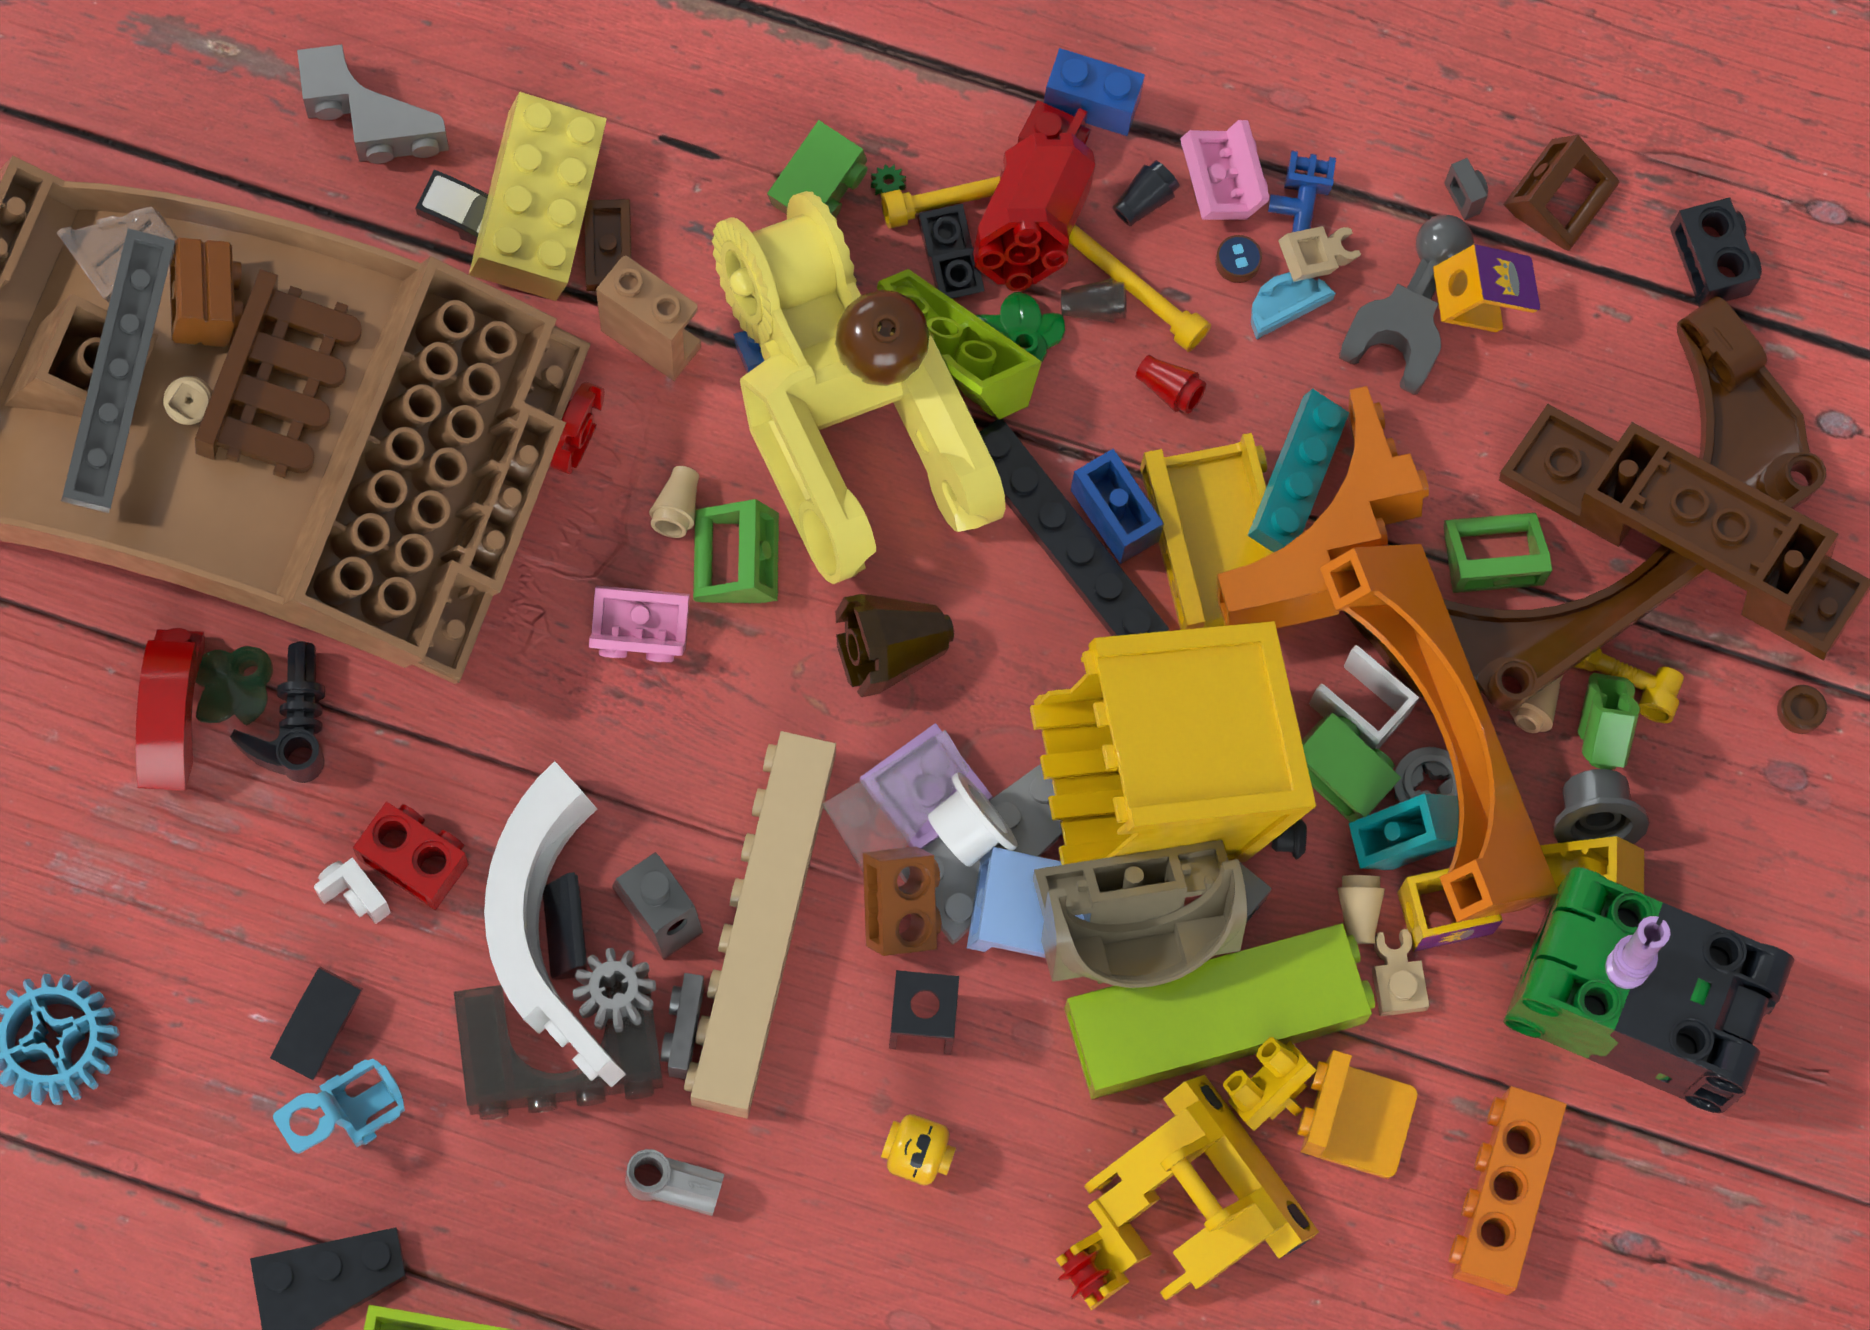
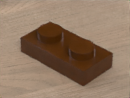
M630 199L587 201L584 213L586 291H596V288L621 257L628 256L631 258Z

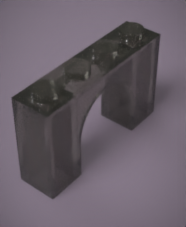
M648 974L643 979H649ZM616 981L613 987L604 986L607 998L613 999L616 993L625 994L622 982ZM501 985L454 991L467 1107L471 1115L479 1114L481 1120L504 1118L509 1115V1109L528 1107V1112L530 1113L549 1112L557 1109L558 1102L576 1100L578 1106H592L606 1102L605 1096L625 1093L626 1099H641L653 1096L654 1089L663 1088L653 1008L652 1010H643L636 1007L642 1022L636 1026L626 1016L622 1018L624 1026L622 1032H615L613 1019H608L601 1046L626 1074L613 1087H610L599 1075L591 1081L580 1068L564 1073H546L536 1070L523 1062L511 1045L506 998ZM651 993L644 994L651 999Z

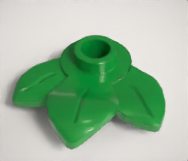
M1014 292L1005 298L1000 308V315H976L1020 347H1026L1025 350L1042 362L1046 357L1047 349L1060 343L1065 333V322L1062 314L1046 313L1042 315L1035 299L1022 292Z

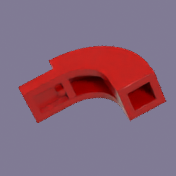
M183 628L157 629L154 640L147 641L140 674L136 713L135 751L137 788L186 790L193 766L192 705L196 677L205 649L204 632L188 631Z

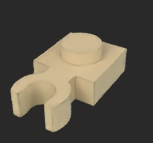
M1321 226L1287 233L1279 239L1278 242L1293 282L1329 275L1339 268L1338 265L1346 266L1361 255L1359 250L1347 251L1341 244V241L1353 234L1352 229L1343 227L1327 237L1324 227Z
M1403 929L1399 933L1401 946L1398 949L1387 947L1383 932H1379L1375 936V944H1373L1375 953L1385 963V965L1374 966L1372 969L1380 1017L1427 1011L1430 1007L1422 960L1412 962L1407 960V954L1412 946V937L1408 929Z

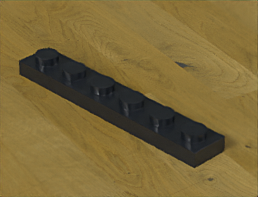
M997 419L982 429L979 433L1001 478L1005 502L1110 635L1120 636L1169 631L1168 626L1003 419Z

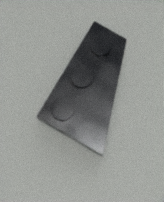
M397 1227L250 1258L262 1330H318L324 1327L325 1323L351 1308L355 1309L407 1278Z

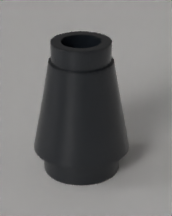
M1155 160L1149 166H1142L1112 208L1124 223L1132 226L1136 221L1141 220L1175 197L1173 192L1180 185L1174 175L1162 163Z

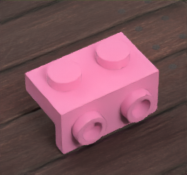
M1238 120L1227 131L1189 130L1180 138L1202 220H1247L1269 201L1268 185L1263 176L1256 142L1252 136L1248 120Z
M596 586L589 647L598 648L599 655L604 657L626 658L627 651L646 653V659L650 661L673 662L674 655L683 656L686 649L690 594Z

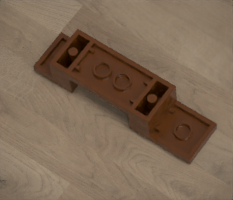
M1547 404L1500 472V482L1617 547L1621 545L1631 528L1744 589L1747 591L1741 613L1742 616L1823 661L1870 590L1869 578L1832 559L1838 533L1634 422H1631L1617 442Z

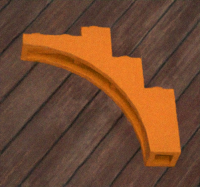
M1367 386L1349 390L1348 418L1355 448L1347 476L1333 502L1309 529L1284 548L1252 564L1217 574L1218 604L1225 626L1275 621L1276 628L1339 615V611H1336L1320 567L1354 547L1388 545L1385 525L1422 517L1423 498L1429 496L1426 474L1423 469L1416 470L1411 453L1398 456L1393 438H1385L1383 429H1385V417L1380 402L1373 403Z

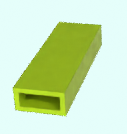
M1341 923L1209 959L1193 972L1165 984L1142 988L1114 985L1067 998L1064 1010L1091 1099L1257 1054L1258 1048L1269 1037H1274L1285 1045L1289 1041L1294 1044L1365 1024L1372 1015L1371 1008L1375 1007V999L1368 980L1361 981L1356 963H1359L1361 958L1355 937L1353 935L1347 936L1344 925Z

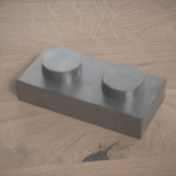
M684 973L682 987L673 986L669 1014L677 1015L674 1034L665 1032L660 1061L668 1062L669 1077L686 1079L688 1067L692 1060L705 987L704 976Z

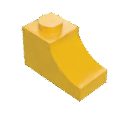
M1618 836L1540 845L1557 888L1572 868L1580 867L1597 872L1610 881L1644 894V849Z

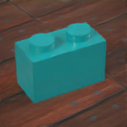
M1424 793L1348 823L1360 869L1394 870L1456 846L1459 826L1457 796Z

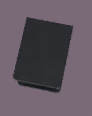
M896 970L889 1049L896 1050L898 1035L945 1039L944 1054L951 1055L955 1034L959 976ZM927 991L933 993L938 998L940 1007L933 1017L925 1019L913 1013L911 1000L917 993Z

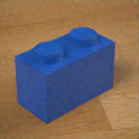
M1059 48L1046 86L1044 103L1073 116L1081 108L1088 111L1086 124L1128 136L1141 98L1145 74Z
M1114 449L1074 471L1070 490L1119 564L1124 563L1159 542L1164 523Z

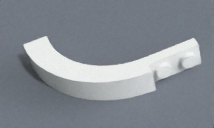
M554 761L535 780L521 798L498 840L490 864L485 892L484 916L486 938L491 961L498 980L508 999L521 1017L538 1034L546 1029L561 1047L570 1042L579 1052L572 1060L591 1081L599 1075L610 1087H613L626 1075L625 1072L559 997L547 974L540 949L539 912L549 873L570 837L597 810L583 791Z

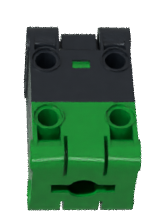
M1580 867L1572 868L1558 886V894L1550 899L1538 934L1504 1017V1024L1521 1034L1539 1038L1684 1099L1699 1109L1712 1113L1725 1112L1746 1094L1760 1055V1050L1753 1045L1762 1018L1766 1014L1769 1015L1780 1001L1794 963L1793 956L1778 947L1757 942L1733 930H1728L1646 896L1641 892L1617 884L1597 872ZM1649 916L1659 917L1656 922L1659 926L1663 920L1666 921L1670 928V938L1657 952L1658 962L1656 968L1645 982L1634 989H1623L1612 983L1606 974L1605 964L1608 955L1614 950L1616 944L1622 938L1633 935L1639 923Z

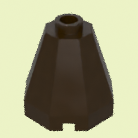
M858 594L844 597L835 611L836 623L845 622V633L836 634L838 652L848 683L852 687L861 685L857 691L861 697L880 694L945 655L949 649V642H952L954 639V628L951 618L947 614L944 615L933 604Z

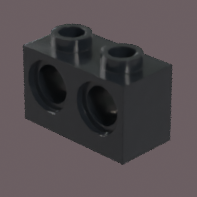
M1731 198L1679 210L1670 227V231L1698 306L1700 307L1715 296L1725 301L1749 296L1761 278L1762 268L1757 253L1750 251L1745 238L1746 224L1744 217L1740 211H1735ZM1703 227L1714 228L1720 237L1708 235ZM1718 267L1729 268L1733 271L1735 277L1723 275Z

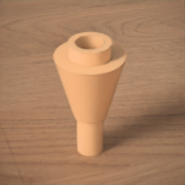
M1563 675L1524 702L1520 708L1510 711L1519 728L1529 733L1546 732L1552 729L1560 689L1559 683Z

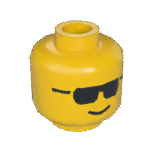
M909 1114L902 1119L901 1123L893 1121L881 1158L887 1159V1169L892 1175L927 1186L934 1181L937 1172L947 1176L956 1147L947 1145L950 1134L946 1126L914 1114Z

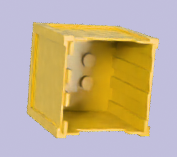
M1275 621L1094 638L1088 644L1089 650L1084 651L1081 657L1086 674L1071 689L1048 691L1046 694L1039 695L1034 700V705L1030 706L1034 730L1041 729L1046 755L1040 756L1044 780H1052L1055 794L1048 797L1052 820H1060L1065 846L1058 848L1062 865L1215 840L1223 841L1229 861L1239 859V862H1246L1316 807Z

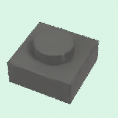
M1468 158L1451 164L1444 184L1463 219L1467 220L1481 213L1488 197L1487 182L1479 170L1474 171Z

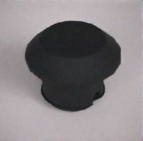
M1302 819L1298 820L1272 841V848L1276 852H1292V856L1298 859L1306 851L1307 825Z

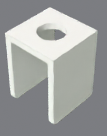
M1355 645L1348 655L1344 668L1396 711V713L1378 731L1322 683L1316 688L1309 704L1323 717L1334 713L1337 717H1346L1359 729L1361 733L1360 739L1371 749H1379L1410 715L1419 697L1364 650Z

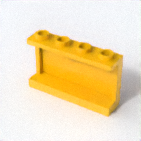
M1252 433L1242 434L1240 442L1169 457H1164L1162 449L1144 452L1140 470L1148 501L1164 523L1159 546L1180 630L1225 626L1218 604L1217 574L1252 564L1274 553L1247 536L1266 490L1263 473L1267 472L1264 449L1262 445L1255 446Z

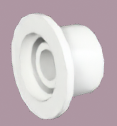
M959 772L954 774L952 781L957 791L928 814L931 825L946 846L962 863L969 867L999 843L1007 850L1013 851L1018 847L1017 840L995 807L965 775Z

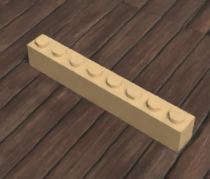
M781 731L778 744L768 745L763 771L770 773L766 790L757 789L752 809V816L759 817L756 833L746 834L741 854V861L748 862L744 880L735 879L729 906L737 908L733 925L724 924L719 942L718 952L726 953L722 971L713 969L708 986L707 997L714 999L710 1017L701 1016L695 1044L703 1045L699 1063L690 1062L685 1079L684 1090L692 1092L691 1106L746 1119L749 1117L836 757V743Z

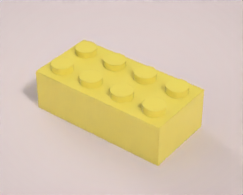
M519 92L508 112L469 271L470 276L557 301L569 281L607 118Z

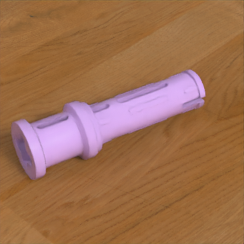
M1649 916L1639 923L1633 935L1622 938L1616 944L1614 950L1608 955L1605 964L1606 974L1612 983L1623 989H1634L1645 982L1656 968L1658 962L1657 952L1670 938V928L1666 921L1663 920L1659 926L1656 924L1659 917Z

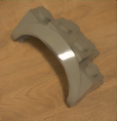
M1222 840L1034 869L1033 882L1044 919L1041 942L1052 982L1085 977L1097 981L1098 984L1107 983L1129 988L1151 987L1174 981L1193 972L1214 955L1241 950L1247 922L1245 884L1239 859L1228 860ZM1201 895L1193 902L1184 906L1186 897ZM1083 914L1084 920L1076 917L1075 915Z

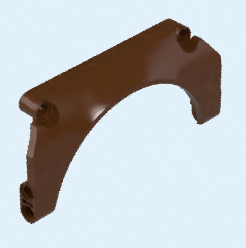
M1715 296L1677 323L1678 338L1691 368L1699 399L1701 418L1699 458L1788 507L1795 509L1800 504L1805 503L1824 483L1826 467L1818 456L1810 453L1804 415L1765 367L1767 356L1763 347L1731 306L1722 298ZM1791 471L1799 472L1805 476L1808 486L1797 484L1791 476ZM1661 544L1645 562L1611 586L1585 598L1558 606L1531 610H1498L1469 606L1446 599L1443 600L1480 693L1482 691L1489 702L1497 709L1513 711L1520 708L1524 702L1708 570ZM1345 612L1358 631L1370 641L1396 677L1413 693L1424 698L1411 676L1389 649L1364 625ZM1510 676L1515 678L1521 686V693L1513 694L1508 692L1502 684V677Z

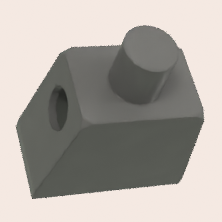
M656 852L614 881L612 888L663 960L703 933L694 904ZM680 920L683 921L677 928L668 931L673 924Z

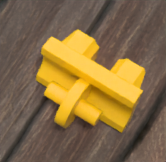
M1269 1037L1258 1048L1256 1057L1264 1066L1252 1078L1243 1070L1235 1071L1223 1082V1087L1230 1097L1228 1102L1253 1131L1268 1117L1272 1120L1276 1118L1285 1108L1295 1116L1303 1111V1108L1295 1098L1307 1087L1304 1082L1317 1070L1291 1041L1285 1045L1274 1037Z

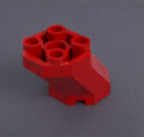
M1033 133L1004 153V171L1001 170L1000 181L978 226L973 252L975 267L997 285H1006L1011 291H1024L1032 284H1037L1063 268L1068 262L1069 236L1089 195L1096 165L1093 151L1072 133H1059L1060 140H1048L1046 133Z

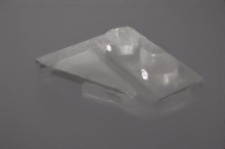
M152 206L131 211L124 217L110 216L96 220V225L76 230L69 226L57 232L60 239L107 302H110L128 228L171 240L178 239L162 215Z

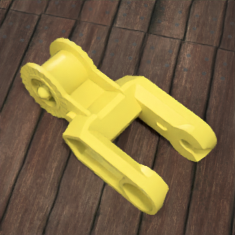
M807 191L793 195L787 207V220L751 232L743 222L734 217L718 222L713 230L714 237L712 243L714 245L713 256L716 260L715 270L720 276V286L725 291L726 302L732 307L733 316L739 321L740 328L746 331L748 337L754 339L755 343L759 344L764 362L740 378L749 429L812 561L825 580L836 584L854 577L866 569L865 561L876 552V544L867 516L857 498L847 489L819 430L890 403H894L925 466L937 506L946 522L954 531L961 532L976 529L1003 518L1006 508L1001 478L931 335L929 336L928 352L921 365L905 381L889 386L867 384L860 377L852 374L847 366L841 363L835 345L837 324L846 307L859 298L861 294L856 286L857 280L853 275L854 264L850 260V249L844 242V233L838 228L836 218L830 213L829 206L822 202L821 197Z

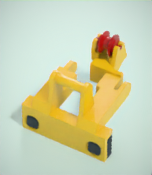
M1205 1074L1185 1081L1163 1098L1175 1115L1172 1119L1084 1185L1087 1192L1092 1194L1097 1190L1100 1191L1105 1188L1118 1175L1122 1179L1120 1183L1088 1205L1102 1225V1228L1074 1244L1056 1258V1261L1064 1271L1058 1280L1070 1279L1075 1286L1071 1299L1081 1295L1091 1310L1128 1284L1130 1281L1124 1272L1152 1254L1130 1222L1160 1200V1197L1154 1190L1173 1175H1175L1207 1221L1204 1223V1229L1173 1251V1254L1186 1272L1160 1292L1165 1301L1191 1283L1195 1289L1206 1285L1265 1240L1276 1256L1281 1258L1297 1250L1319 1233L1313 1222ZM1204 1152L1239 1199L1224 1209L1190 1164Z

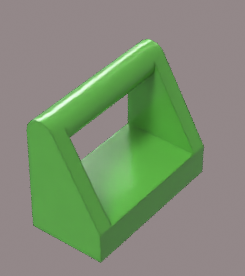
M757 499L695 510L694 601L709 603H766L778 601L779 512ZM713 523L739 524L738 582L712 586Z
M1536 513L1444 520V536L1453 593L1542 586L1552 572L1550 553ZM1526 532L1530 555L1467 560L1460 537Z

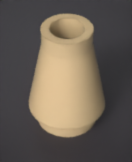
M686 466L674 467L671 477L649 511L652 518L651 527L664 536L681 538L686 535L687 530L694 526L699 474L692 468Z
M1342 876V887L1337 888L1347 936L1353 935L1357 944H1375V933L1385 888H1380V876Z

